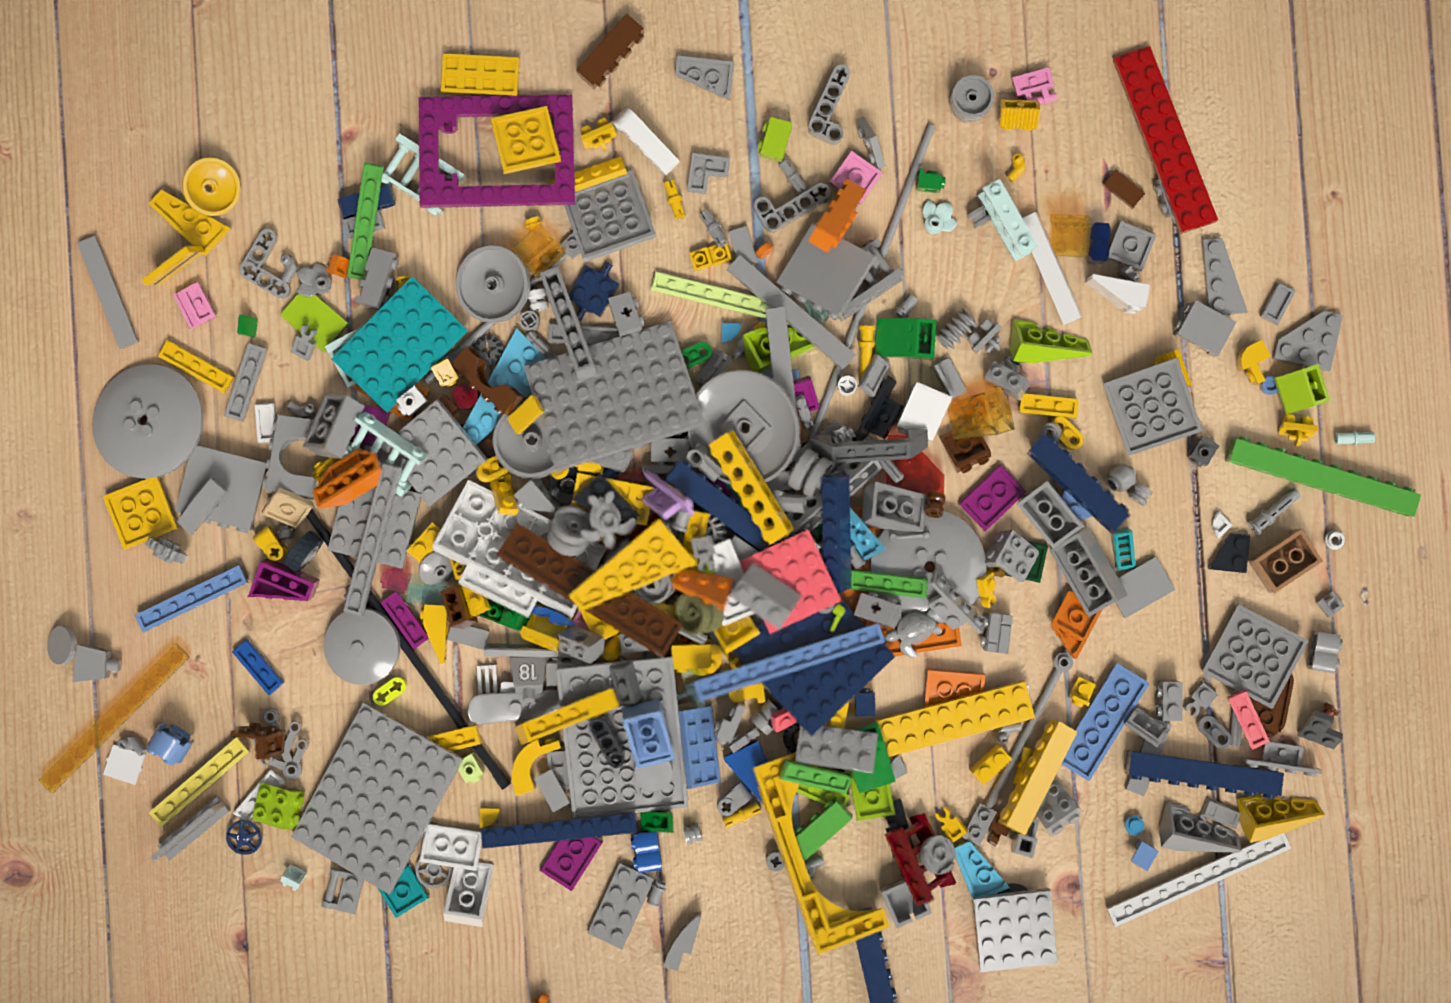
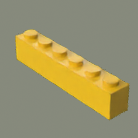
M1052 719L1045 725L1044 733L1041 739L1037 741L1032 756L1027 760V766L1019 776L1016 788L1011 792L1006 807L1001 811L999 823L1017 833L1026 835L1077 734L1075 730L1060 721Z

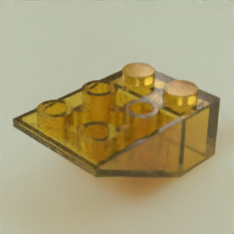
M1001 387L952 402L948 406L954 439L999 435L1015 429L1009 397Z

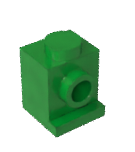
M924 169L919 170L916 191L939 193L941 188L945 187L946 177H942L937 171L923 173Z

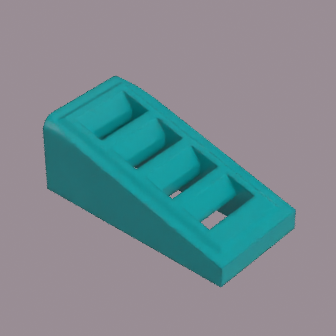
M1130 528L1117 529L1111 534L1116 570L1136 568L1133 532ZM1127 543V546L1119 547V544ZM1123 551H1128V552H1129V553H1127V554H1121V555H1120V552H1123ZM1130 558L1128 562H1120L1121 559Z

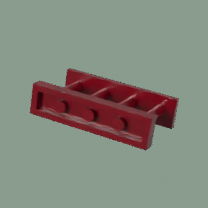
M925 813L909 817L912 826L906 830L899 828L884 834L916 906L932 902L935 898L931 891L936 887L940 886V888L956 884L951 870L944 874H934L936 878L928 884L923 874L927 869L923 864L920 866L917 861L916 855L921 852L923 842L928 837L935 835ZM916 833L920 843L912 848L908 837Z

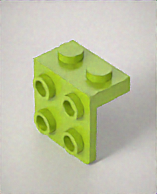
M261 783L252 819L282 830L295 829L300 820L299 814L304 803L305 791L299 789L287 790L268 783Z

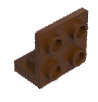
M250 723L249 726H239L238 729L231 731V736L256 740L255 759L264 760L284 753L285 730H280L277 726L263 727L260 723Z

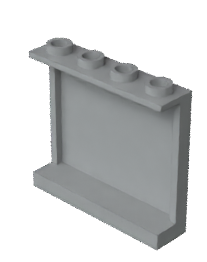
M812 223L777 280V283L781 287L780 290L790 296L792 293L796 295L798 301L804 304L809 302L812 304L811 307L818 312L824 310L827 312L826 315L833 320L839 318L844 321L843 312L871 266L877 268L880 261L875 255L844 239L840 240L836 249L832 247L829 253L808 242L816 228V225Z
M197 445L188 459L175 511L182 515L200 490L212 478L224 486L229 493L217 505L218 507L204 523L210 524L211 521L218 522L217 526L229 528L231 525L237 527L236 531L248 533V530H254L255 528L252 526L263 487V480L266 472L269 470L266 469V462Z

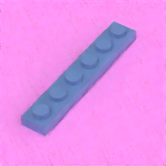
M238 565L136 614L135 617L142 632H146L249 582L241 565Z

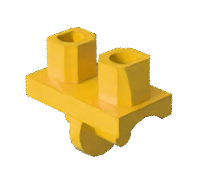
M602 118L597 122L599 128L593 131L588 125L581 128L582 135L580 137L586 150L592 147L594 149L602 147L603 151L607 150L605 144L612 142L611 139L617 137L612 122L609 123L606 118Z
M1290 414L1284 416L1282 425L1278 429V435L1288 436V440H1294V446L1298 447L1302 441L1308 442V438H1313L1315 432H1318V426L1314 425L1313 417H1303L1301 424L1295 423V416Z

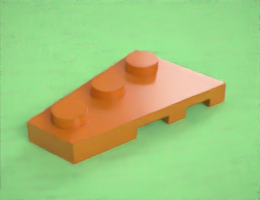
M686 569L676 572L672 580L673 588L690 596H698L707 604L713 603L722 611H725L734 585V578Z
M927 668L923 706L984 691L985 673Z

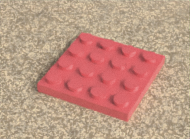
M809 530L740 561L744 575L754 563L802 595L781 628L841 601ZM764 620L770 633L779 630Z

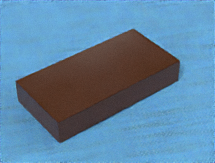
M1117 170L1103 184L1105 188L1132 209L1145 195V192Z

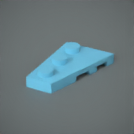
M850 508L851 543L857 547V552L865 561L881 553L886 548Z
M970 841L954 846L956 851L955 858L972 900L976 896L994 895L1010 888Z

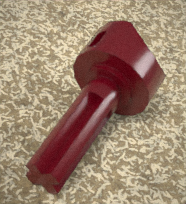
M461 383L453 390L452 398L458 407L465 410L472 409L479 399V392L471 388L468 383Z

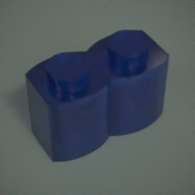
M1095 222L1089 228V247L1086 252L1088 264L1102 265L1107 261L1109 257V245L1107 242L1111 235L1109 223Z

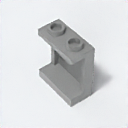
M1197 300L1191 304L1188 303L1183 311L1185 316L1174 327L1176 331L1174 336L1181 337L1200 347L1213 358L1219 356L1237 322Z

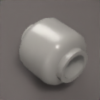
M1119 464L1108 473L1107 484L1113 491L1124 492L1136 483V472L1131 466Z

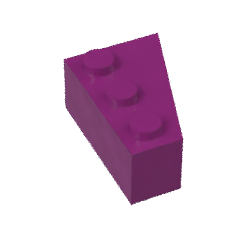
M266 558L259 564L248 597L309 601L314 597L320 579L300 571L295 573L288 566Z

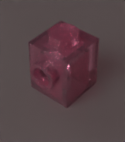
M397 567L386 569V572H383L381 575L380 583H383L381 588L405 594L408 591L412 575L403 573L404 569Z

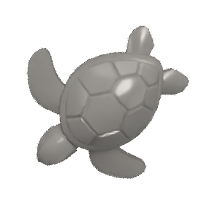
M612 491L606 493L604 498L588 497V502L592 505L590 524L593 531L581 530L580 532L582 538L589 542H596L601 537H604V545L609 550H613L616 544L613 534H628L636 523L635 519L631 518L627 522L620 524L621 516L617 507L612 503L614 498Z
M932 609L926 615L922 613H909L904 617L901 616L900 611L896 624L897 629L888 631L884 639L890 642L897 641L898 639L902 640L900 644L901 651L906 656L914 658L917 656V653L913 650L911 644L923 642L931 633L939 635L942 633V630L933 619L936 617V613Z

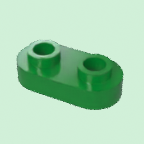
M699 342L682 350V356L689 359L688 363L685 364L686 368L690 369L710 359L712 355L711 346L706 342ZM705 349L706 354L703 356L700 355L699 350Z

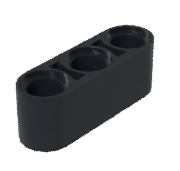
M599 714L590 718L589 730L606 761L612 768H621L625 763V752L606 717L603 714ZM601 721L603 726L596 728L593 726V722ZM609 737L612 739V743L604 744L602 739ZM619 754L622 758L619 761H614L611 756Z

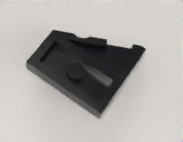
M1229 533L1225 543L1216 553L1217 555L1213 562L1209 564L1208 569L1247 573L1250 535Z

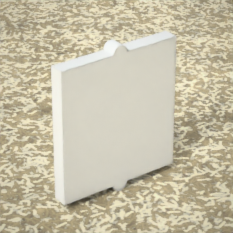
M113 744L110 755L106 758L107 764L103 775L136 785L139 774L143 771L142 765L146 754L139 756L134 750L120 749L118 745Z

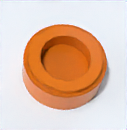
M771 242L764 243L756 251V256L760 260L765 258L773 251L774 246Z

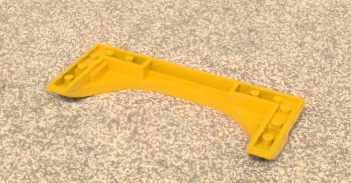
M796 751L752 769L807 933L811 937L816 954L819 955L889 927L883 908L867 911L841 908L824 898L812 883L792 826V804L800 784L783 781L779 778L785 760L796 761Z

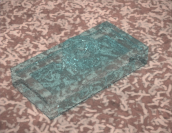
M408 584L407 603L444 605L440 591L447 589V586Z

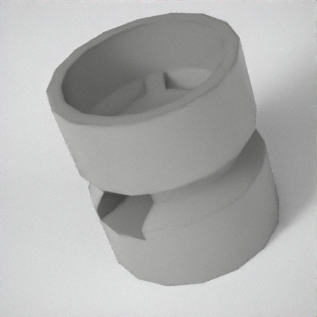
M769 699L761 706L762 710L756 711L750 718L767 736L773 731L771 714L780 710Z

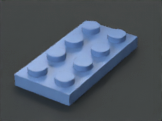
M712 706L678 711L687 788L692 789L719 783L720 773Z

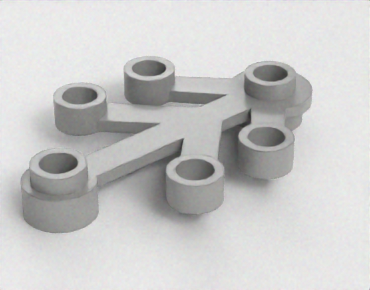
M274 708L266 710L263 714L264 721L270 724V726H277L280 729L278 724L280 719L279 711ZM269 713L273 714V720L268 719ZM294 721L289 725L290 732L284 743V753L281 754L285 762L270 757L269 763L261 760V763L265 766L272 765L283 770L284 776L290 780L297 779L302 774L300 761L305 750L309 747V742L306 739L299 740L296 743L297 751L292 759L290 750L298 732L302 729L300 722ZM293 724L299 726L297 731L293 730ZM301 741L305 742V748L300 747ZM294 767L295 773H290L289 768Z

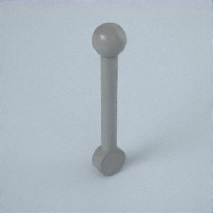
M924 531L920 534L900 536L891 534L890 540L896 542L898 539L919 537L927 539L930 537V533Z

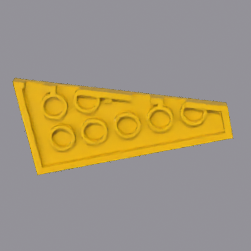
M658 519L572 591L569 597L582 611L697 563Z

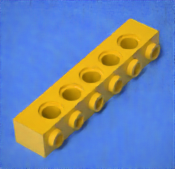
M734 430L710 443L711 454L720 462L721 470L725 475H728L732 488L741 496L742 504L745 508L749 509L753 522L762 531L763 538L769 544H772L793 531L792 524ZM727 450L732 453V459L728 458ZM737 467L742 469V476L737 473ZM747 484L752 485L753 492L747 489ZM758 500L763 503V509L758 507ZM768 517L773 519V526L768 523Z

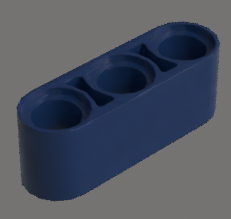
M391 185L381 186L377 210L395 206L396 203ZM360 192L337 200L342 219L356 216Z

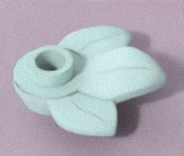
M929 200L924 205L922 213L926 219L924 226L928 233L950 232L957 226L958 222L951 218L953 213L951 203L944 202L936 206ZM931 222H935L937 226H933Z

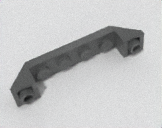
M928 429L908 430V438L832 443L831 435L812 436V451L816 452L818 457H824L833 463L911 459L928 448Z

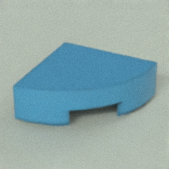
M722 323V343L729 342L738 335L741 329L740 323Z

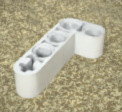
M624 108L611 121L621 133L626 134L665 176L679 163V160L631 109Z

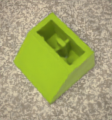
M1319 364L1305 366L1274 378L1286 414L1330 401Z

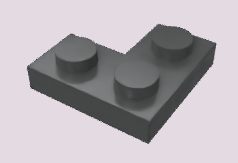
M1315 710L1298 730V736L1331 749H1335L1343 740V733L1329 728L1333 724L1334 717Z

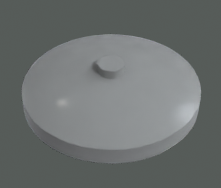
M484 246L471 252L460 265L456 277V292L462 307L469 315L483 322L500 323L513 318L524 307L530 292V276L523 260L512 250L501 246Z
M503 414L493 434L494 451L502 466L510 473L526 479L542 478L555 472L551 454L547 452L548 444L540 418L538 417L521 434H516L507 420L510 415Z
M365 608L362 617L343 612L331 622L326 631L324 653L330 668L341 679L352 684L367 685L383 679L394 669L400 655V639L393 623L379 611Z

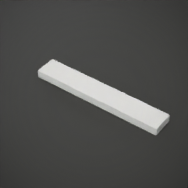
M1034 212L1022 218L1038 245L1037 248L1031 251L1063 325L1082 318L1038 213Z

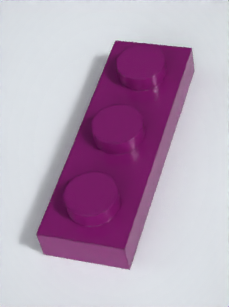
M398 591L381 602L413 649L429 640L427 632Z

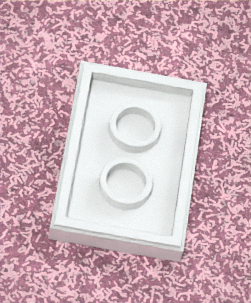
M429 824L424 833L419 862L477 871L482 846L481 832Z

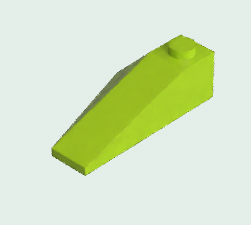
M1013 319L1010 352L1013 361L1019 363H1039L1086 357L1093 354L1090 343L1086 339L1068 333L1061 335L1054 332L1053 328L1048 327L1046 330L1037 327L1038 323L1018 319Z
M758 328L743 334L746 360L751 370L760 374L771 370L772 363L768 329ZM787 328L791 360L816 348L794 328Z

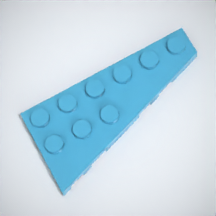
M516 328L488 383L492 387H498L503 384L513 385L525 397V401L532 392L524 366L545 360L546 358ZM481 395L463 426L464 431L476 446L495 429L499 419L503 416L494 409L495 405L492 402L485 401Z

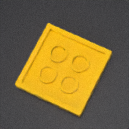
M547 106L490 118L504 174L561 162Z
M159 477L142 480L103 496L123 550L147 542L149 536L157 538L179 529Z

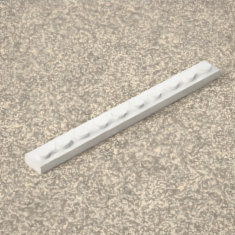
M1285 833L1267 840L1253 842L1242 847L1240 853H1228L1106 909L1114 926L1117 927L1291 849Z

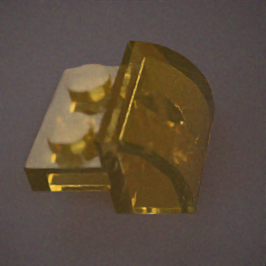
M541 224L536 225L511 248L537 279L541 277L540 272L549 270L566 255L565 251Z

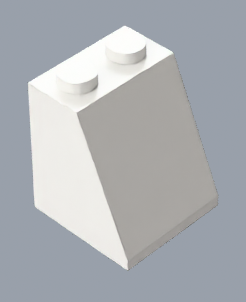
M916 382L911 388L896 424V428L899 429L898 432L908 436V430L928 429V441H933L952 397Z

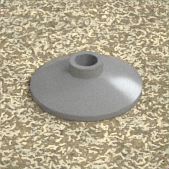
M436 551L426 555L419 565L420 578L424 583L432 586L445 583L454 573L450 559Z

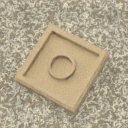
M278 487L263 508L262 514L297 529L313 508L314 502Z

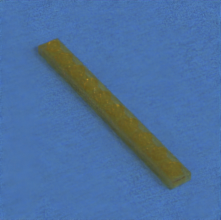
M174 644L38 781L51 794L55 793L190 656L178 644Z

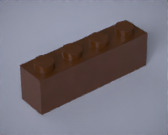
M626 13L576 69L577 75L593 89L597 86L601 87L607 80L605 77L610 72H615L619 67V61L622 58L626 59L632 52L631 48L635 44L638 45L644 39V28Z

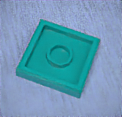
M410 864L405 867L391 894L378 888L395 918L429 898L428 893L418 880Z

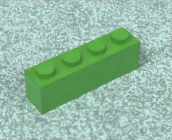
M838 798L834 801L832 799L823 806L824 810L821 813H814L809 818L810 822L806 826L802 824L796 829L795 837L804 861L852 820L853 814Z

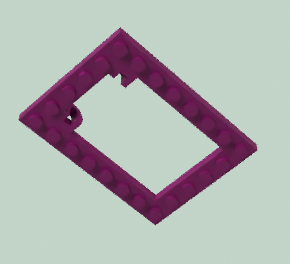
M572 94L419 97L420 208L575 205ZM547 106L549 116H554V135L561 162L555 163V184L459 186L458 174H452V179L445 178V174H439V130L445 134L455 133L458 130V117H499Z

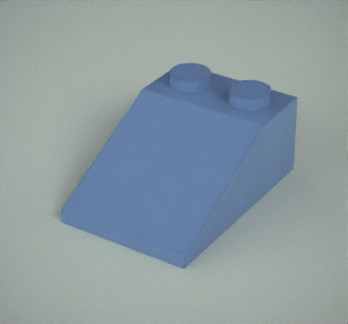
M660 699L622 708V719L637 769L675 760Z

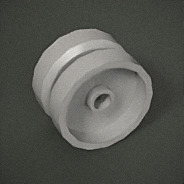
M970 75L963 77L956 83L950 94L949 106L951 112L957 119L963 122L973 123L980 121L986 116L993 104V88L981 76Z
M810 449L806 450L796 464L790 476L788 486L795 490L803 488V494L814 499L822 488L821 477L830 474L833 462L824 457L818 461V454Z
M564 506L558 509L547 534L551 547L567 556H577L584 553L590 542L582 538L580 532L581 530L593 531L590 524V514L582 508L575 506Z
M675 573L634 589L633 592L649 604L661 603L676 591L672 587Z

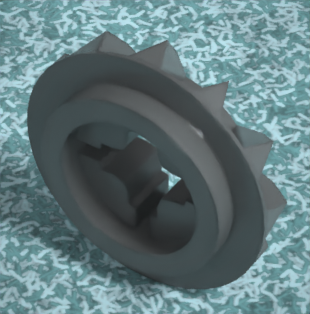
M494 335L481 336L473 344V349L486 360L485 365H493L499 362L504 352L502 342ZM486 342L490 347L496 348L490 351V358L486 352H480L486 348Z

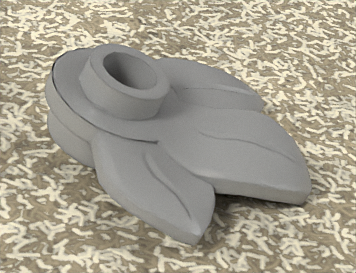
M315 263L312 269L304 267L296 271L299 280L302 282L296 289V292L302 296L311 297L316 293L325 294L332 287L331 280L327 277V270L322 264ZM320 282H325L322 286L318 285Z

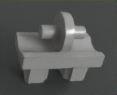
M987 319L980 326L987 335L982 339L974 332L967 339L973 347L972 351L975 353L979 352L986 343L989 344L984 349L987 353L992 349L997 352L1000 350L998 343L1002 339L999 336L994 340L991 338L1002 326L999 323L995 325Z

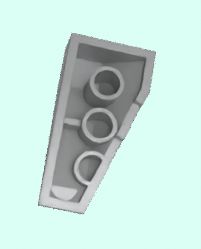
M1166 803L1159 828L1161 847L1176 851L1241 852L1238 834L1219 824L1213 825L1207 822L1206 818L1202 815L1197 817L1190 813V809L1184 806Z

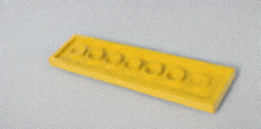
M1022 680L876 719V723L878 722L888 756L891 757L1035 718L1026 682Z

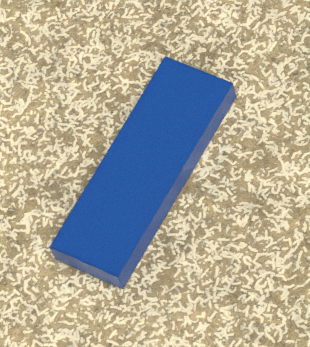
M248 639L232 651L268 695H271L285 683Z

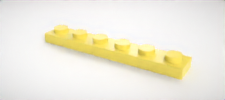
M236 737L151 810L149 814L160 827H163L247 755L250 749L239 737Z

